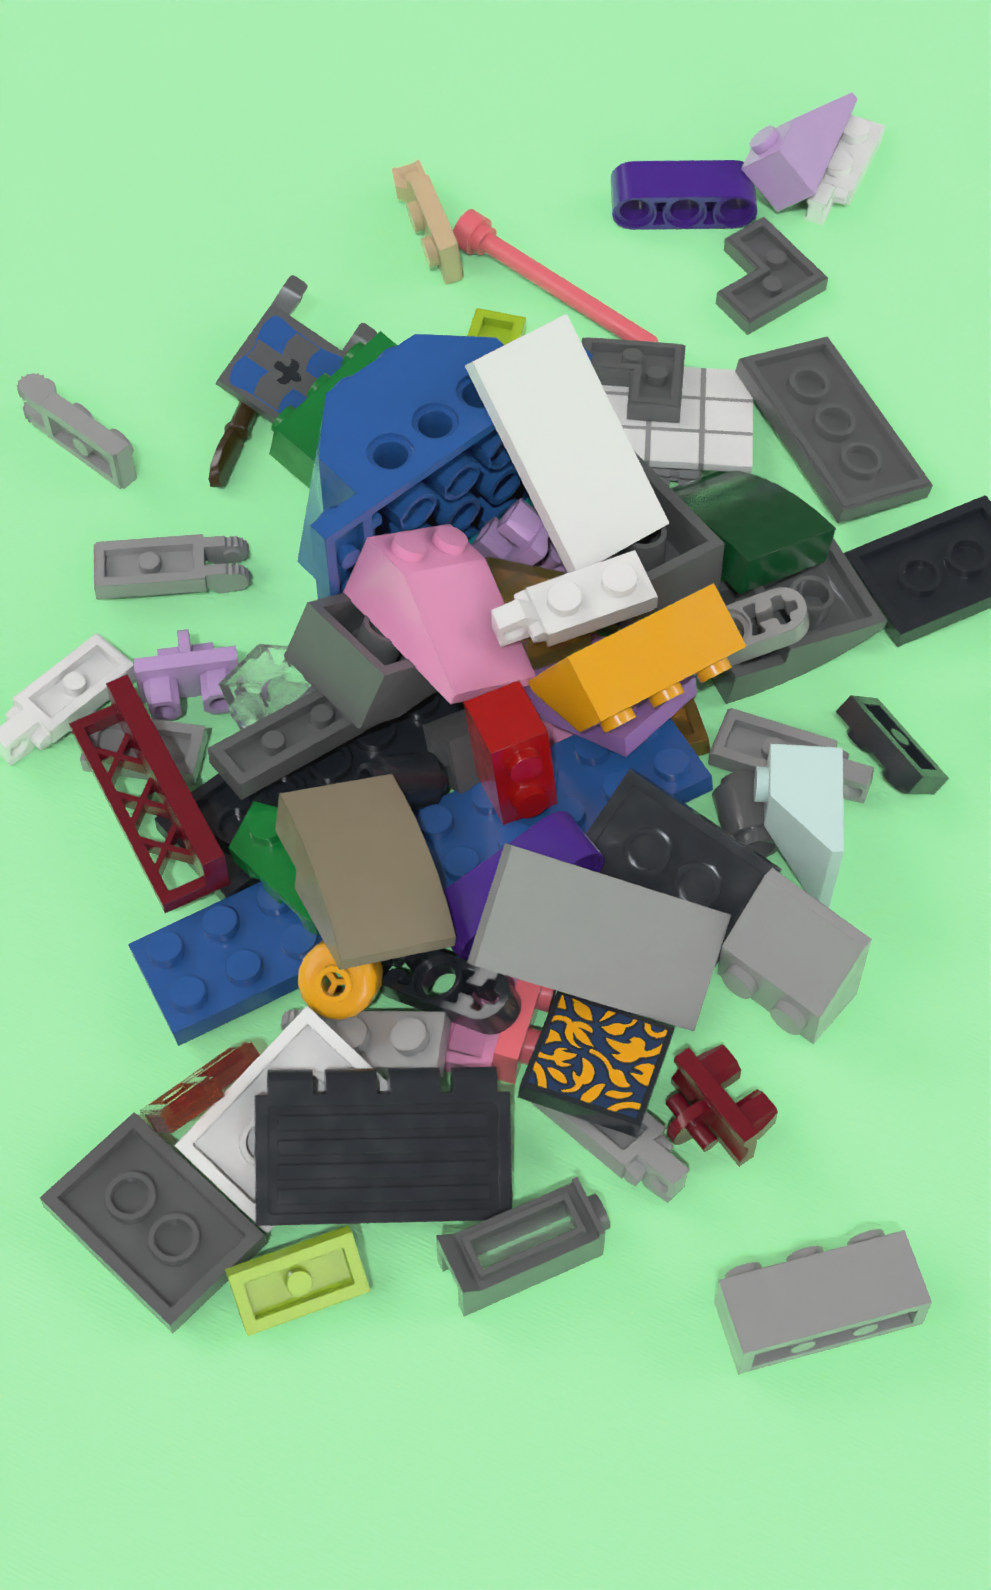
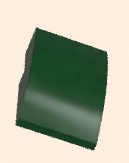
M717 471L671 488L724 542L721 576L738 594L823 563L827 559L836 527L797 495L774 482L742 471Z

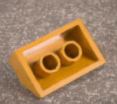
M713 583L564 658L530 679L528 683L532 691L578 732L581 733L599 723L605 734L636 718L631 706L648 698L651 706L655 708L685 692L679 681L696 673L700 683H703L732 668L727 657L747 646Z

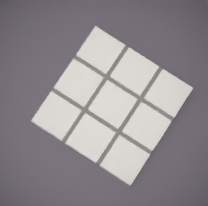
M684 367L680 423L626 419L629 387L602 385L633 450L649 467L752 473L753 397L734 369Z

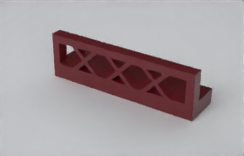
M126 674L106 683L111 702L110 706L69 723V726L159 904L166 914L230 885L225 856L129 676ZM119 723L124 737L117 752L93 746L89 735ZM131 748L137 758L128 756ZM103 763L111 765L108 773ZM122 768L146 774L148 780L140 797L116 790L115 784ZM154 793H156L160 803L152 801ZM125 807L134 809L132 817H130ZM146 813L170 820L172 825L164 843L139 835L138 830ZM178 838L180 839L184 848L175 846ZM149 853L159 855L155 864ZM169 859H174L194 865L199 878L169 891L162 879V875Z

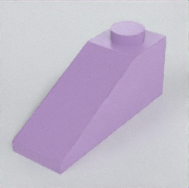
M853 92L797 116L777 127L768 125L758 131L749 143L751 149L741 169L777 212L816 194L858 100Z

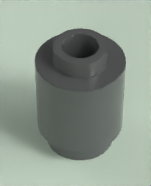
M750 770L732 772L721 779V784L712 793L720 826L765 858L771 856L779 849L764 826V803L754 802L755 774Z

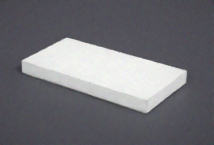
M567 314L465 365L567 573L599 563L669 524Z

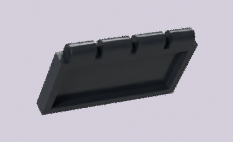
M496 1066L451 1067L450 1092H441L439 1067L388 1068L387 1093H377L376 1068L325 1069L324 1094H313L312 1069L267 1070V1095L254 1096L255 1226L485 1221L512 1209L510 1091H497Z

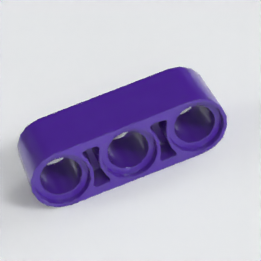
M740 160L629 161L618 165L610 176L612 216L618 226L630 230L742 228L749 225L757 216L756 188L742 171L741 167L744 161Z
M558 811L546 816L508 843L598 873L604 864V856L567 811ZM503 848L443 890L456 935L455 946H452L451 949L461 959L468 961Z

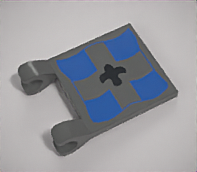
M295 275L289 276L272 304L216 381L217 386L272 423L286 407L292 405L294 408H297L305 401L308 390L321 375L328 373L332 376L342 367L343 358L357 342L362 341L364 344H367L378 333L375 329L362 322L358 325L343 350H340L300 323L291 314L300 304L308 285Z

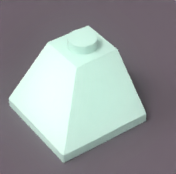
M770 744L766 767L756 766L754 802L764 803V826L805 892L829 908L844 855L843 748Z

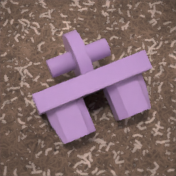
M519 499L512 504L501 520L494 517L486 522L472 543V546L492 564L490 570L497 587H500L521 572H524L526 578L534 585L567 574L551 539H548L549 535L538 512L523 499Z
M189 629L177 630V647L157 649L158 656L133 659L142 703L147 704L152 719L175 720L178 716L182 715L180 699L202 696L205 712L212 715L233 712L235 709L236 691H243L236 646L214 648L213 642L191 645Z

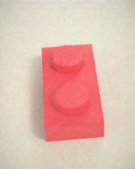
M517 979L514 989L521 998V1011L514 1024L505 1031L500 1032L493 1054L492 1065L496 1066L497 1080L514 1085L521 1064L528 1065L541 1030L533 1028L538 1010L548 1013L556 990Z

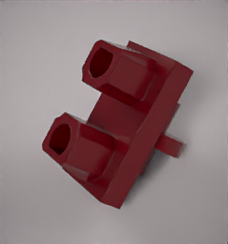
M721 1044L699 1056H696L688 1047L676 1055L673 1061L678 1069L672 1076L670 1083L678 1093L671 1096L665 1103L676 1117L666 1131L667 1136L675 1145H681L694 1139L703 1152L709 1151L719 1142L740 1167L754 1157L757 1141L776 1123L778 1110L766 1094L759 1089L754 1090L737 1103L727 1094L724 1089L740 1079L742 1070L736 1058L725 1045Z

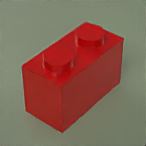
M520 680L464 701L476 775L501 823L505 825L521 818H531L537 816L550 806L558 804L548 731Z

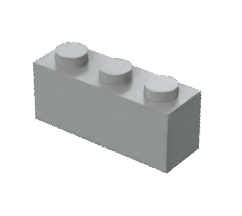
M881 1229L860 1233L852 1237L846 1246L824 1251L822 1246L802 1248L790 1254L786 1258V1262L762 1268L761 1263L751 1262L734 1267L724 1275L725 1278L718 1280L714 1304L738 1375L922 1325L932 1304L905 1230L885 1235Z

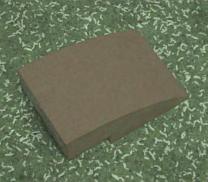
M392 774L279 794L275 831L297 869L295 890L339 970L455 946L456 935L433 859L418 822Z

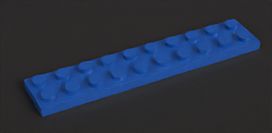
M669 718L627 757L575 734L551 745L550 751L558 804L550 806L537 816L521 818L503 825L481 782H478L474 787L462 794L455 790L442 796L439 804L430 805L424 809L412 812L426 841L442 889L444 890L503 848L505 843H510L541 819L552 813L567 811L582 830L587 833L630 768H634L684 803L713 790L712 775L672 719ZM259 882L231 895L227 899L218 901L129 943L128 946L177 1045L180 1046L299 989V967L306 954L323 939L320 933L319 935L309 933L303 927L301 919L284 902L278 904L264 890L263 883Z

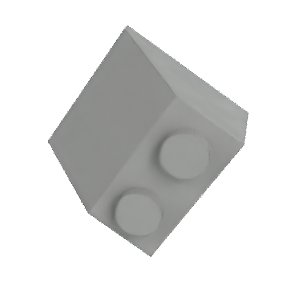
M771 868L760 882L723 943L717 974L722 977L726 987L736 996L746 1000L751 998L770 1012L771 1018L782 1030L791 1035L799 1034L814 1045L857 995L872 939Z

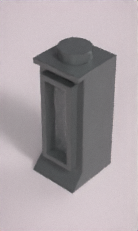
M576 1177L568 1185L460 1232L436 1235L437 1261L442 1272L450 1271L458 1288V1306L463 1317L603 1256L605 1231L610 1229V1221L597 1194L594 1193L587 1196L578 1177Z

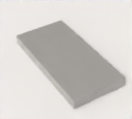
M505 843L467 963L695 1031L731 915Z

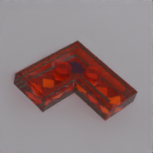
M252 1042L234 1043L140 1109L141 1113L138 1116L156 1133H174L225 1096L222 1089L238 1079L260 1056L259 1052Z

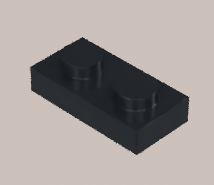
M850 695L836 711L849 726L847 729L849 738L865 752L873 753L885 767L882 770L883 776L898 791L904 794L935 795L949 780V777L878 698Z

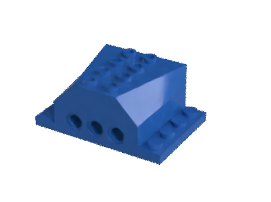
M414 334L399 345L384 350L375 361L354 375L346 376L339 380L333 389L326 393L297 562L316 579L318 599L343 593L367 537L451 524L462 531L467 539L470 540L481 531L486 522L494 517L501 518L519 499L525 501L530 497L465 368V365L504 346L496 337ZM584 348L592 364L593 354Z

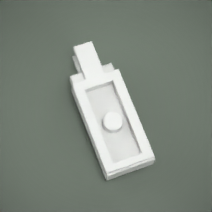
M851 114L816 194L807 198L808 208L804 220L823 226L835 202L842 205L851 204L882 143L886 125Z
M634 550L527 587L526 590L516 593L513 601L491 610V626L500 647L531 637L533 643L546 641L547 646L550 647L652 611L657 608L658 596Z
M95 633L12 698L14 705L5 714V717H7L6 722L0 726V757L11 766L31 753L35 746L39 750H43L50 743L54 744L70 731L69 723L92 714L93 711L110 699L106 683L126 674L131 682L136 679L134 663L100 634Z

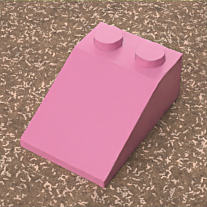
M451 524L367 537L343 593L351 599V602L365 616L367 615L370 618V621L376 628L392 641V644L403 656L416 666L415 668L450 704L472 699L520 680L523 687L530 686L528 681L536 675L521 640L500 647L493 632L491 610L505 603L486 559L468 542L466 535Z

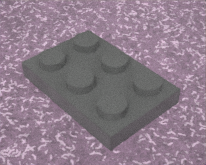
M135 1112L40 1197L43 1207L172 1334L228 1282L225 1269L251 1260L267 1245L265 1234Z

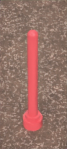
M474 209L467 210L455 224L453 233L458 242V247L467 254L473 255L477 253L478 255H484L486 253L622 340L659 342L654 334L496 236L497 231L492 227L491 220Z

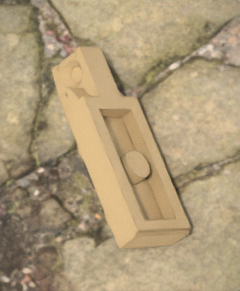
M420 159L410 164L391 168L397 200L407 202L406 210L414 233L424 232L425 237L420 238L428 267L438 266L445 285L462 280L464 275L458 242L429 174L426 175Z

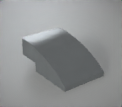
M834 538L827 559L823 563L742 594H738L727 581L720 583V590L718 592L725 605L778 587L794 589L805 599L809 616L808 631L798 642L733 665L732 668L711 678L725 704L756 695L806 674L839 657L885 628L886 618ZM784 609L774 612V616L779 620L780 625L791 621L790 615H787ZM751 618L754 635L762 634L757 618ZM737 627L739 633L743 638L744 631L741 628Z

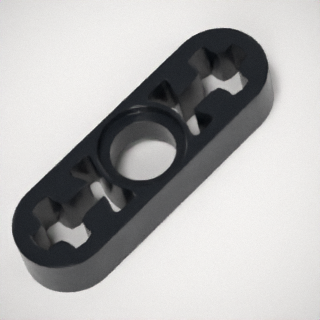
M433 950L381 961L383 977L382 986L379 991L384 996L424 1012H446L451 1022L487 1035L505 1031L514 1024L520 1014L521 998L503 974L473 966L467 963V960L439 950ZM406 963L413 972L412 978L407 972L391 967H401ZM445 974L456 975L453 986L446 993L439 996L429 995L430 987L437 978ZM474 991L478 998L489 1002H494L498 997L499 999L494 1005L486 1003L480 1008L472 998V994Z

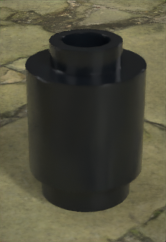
M429 751L374 756L369 763H362L356 773V780L392 774L412 811L439 804L441 797L446 793L448 784L447 773L443 764L438 762L436 757Z

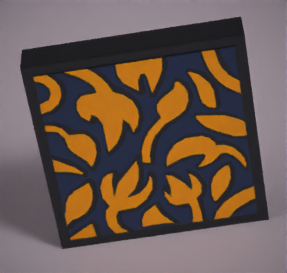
M557 991L521 1080L517 1098L637 1138L675 1028L617 1008Z

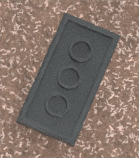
M828 336L739 358L735 369L736 374L837 523L928 498L933 484Z

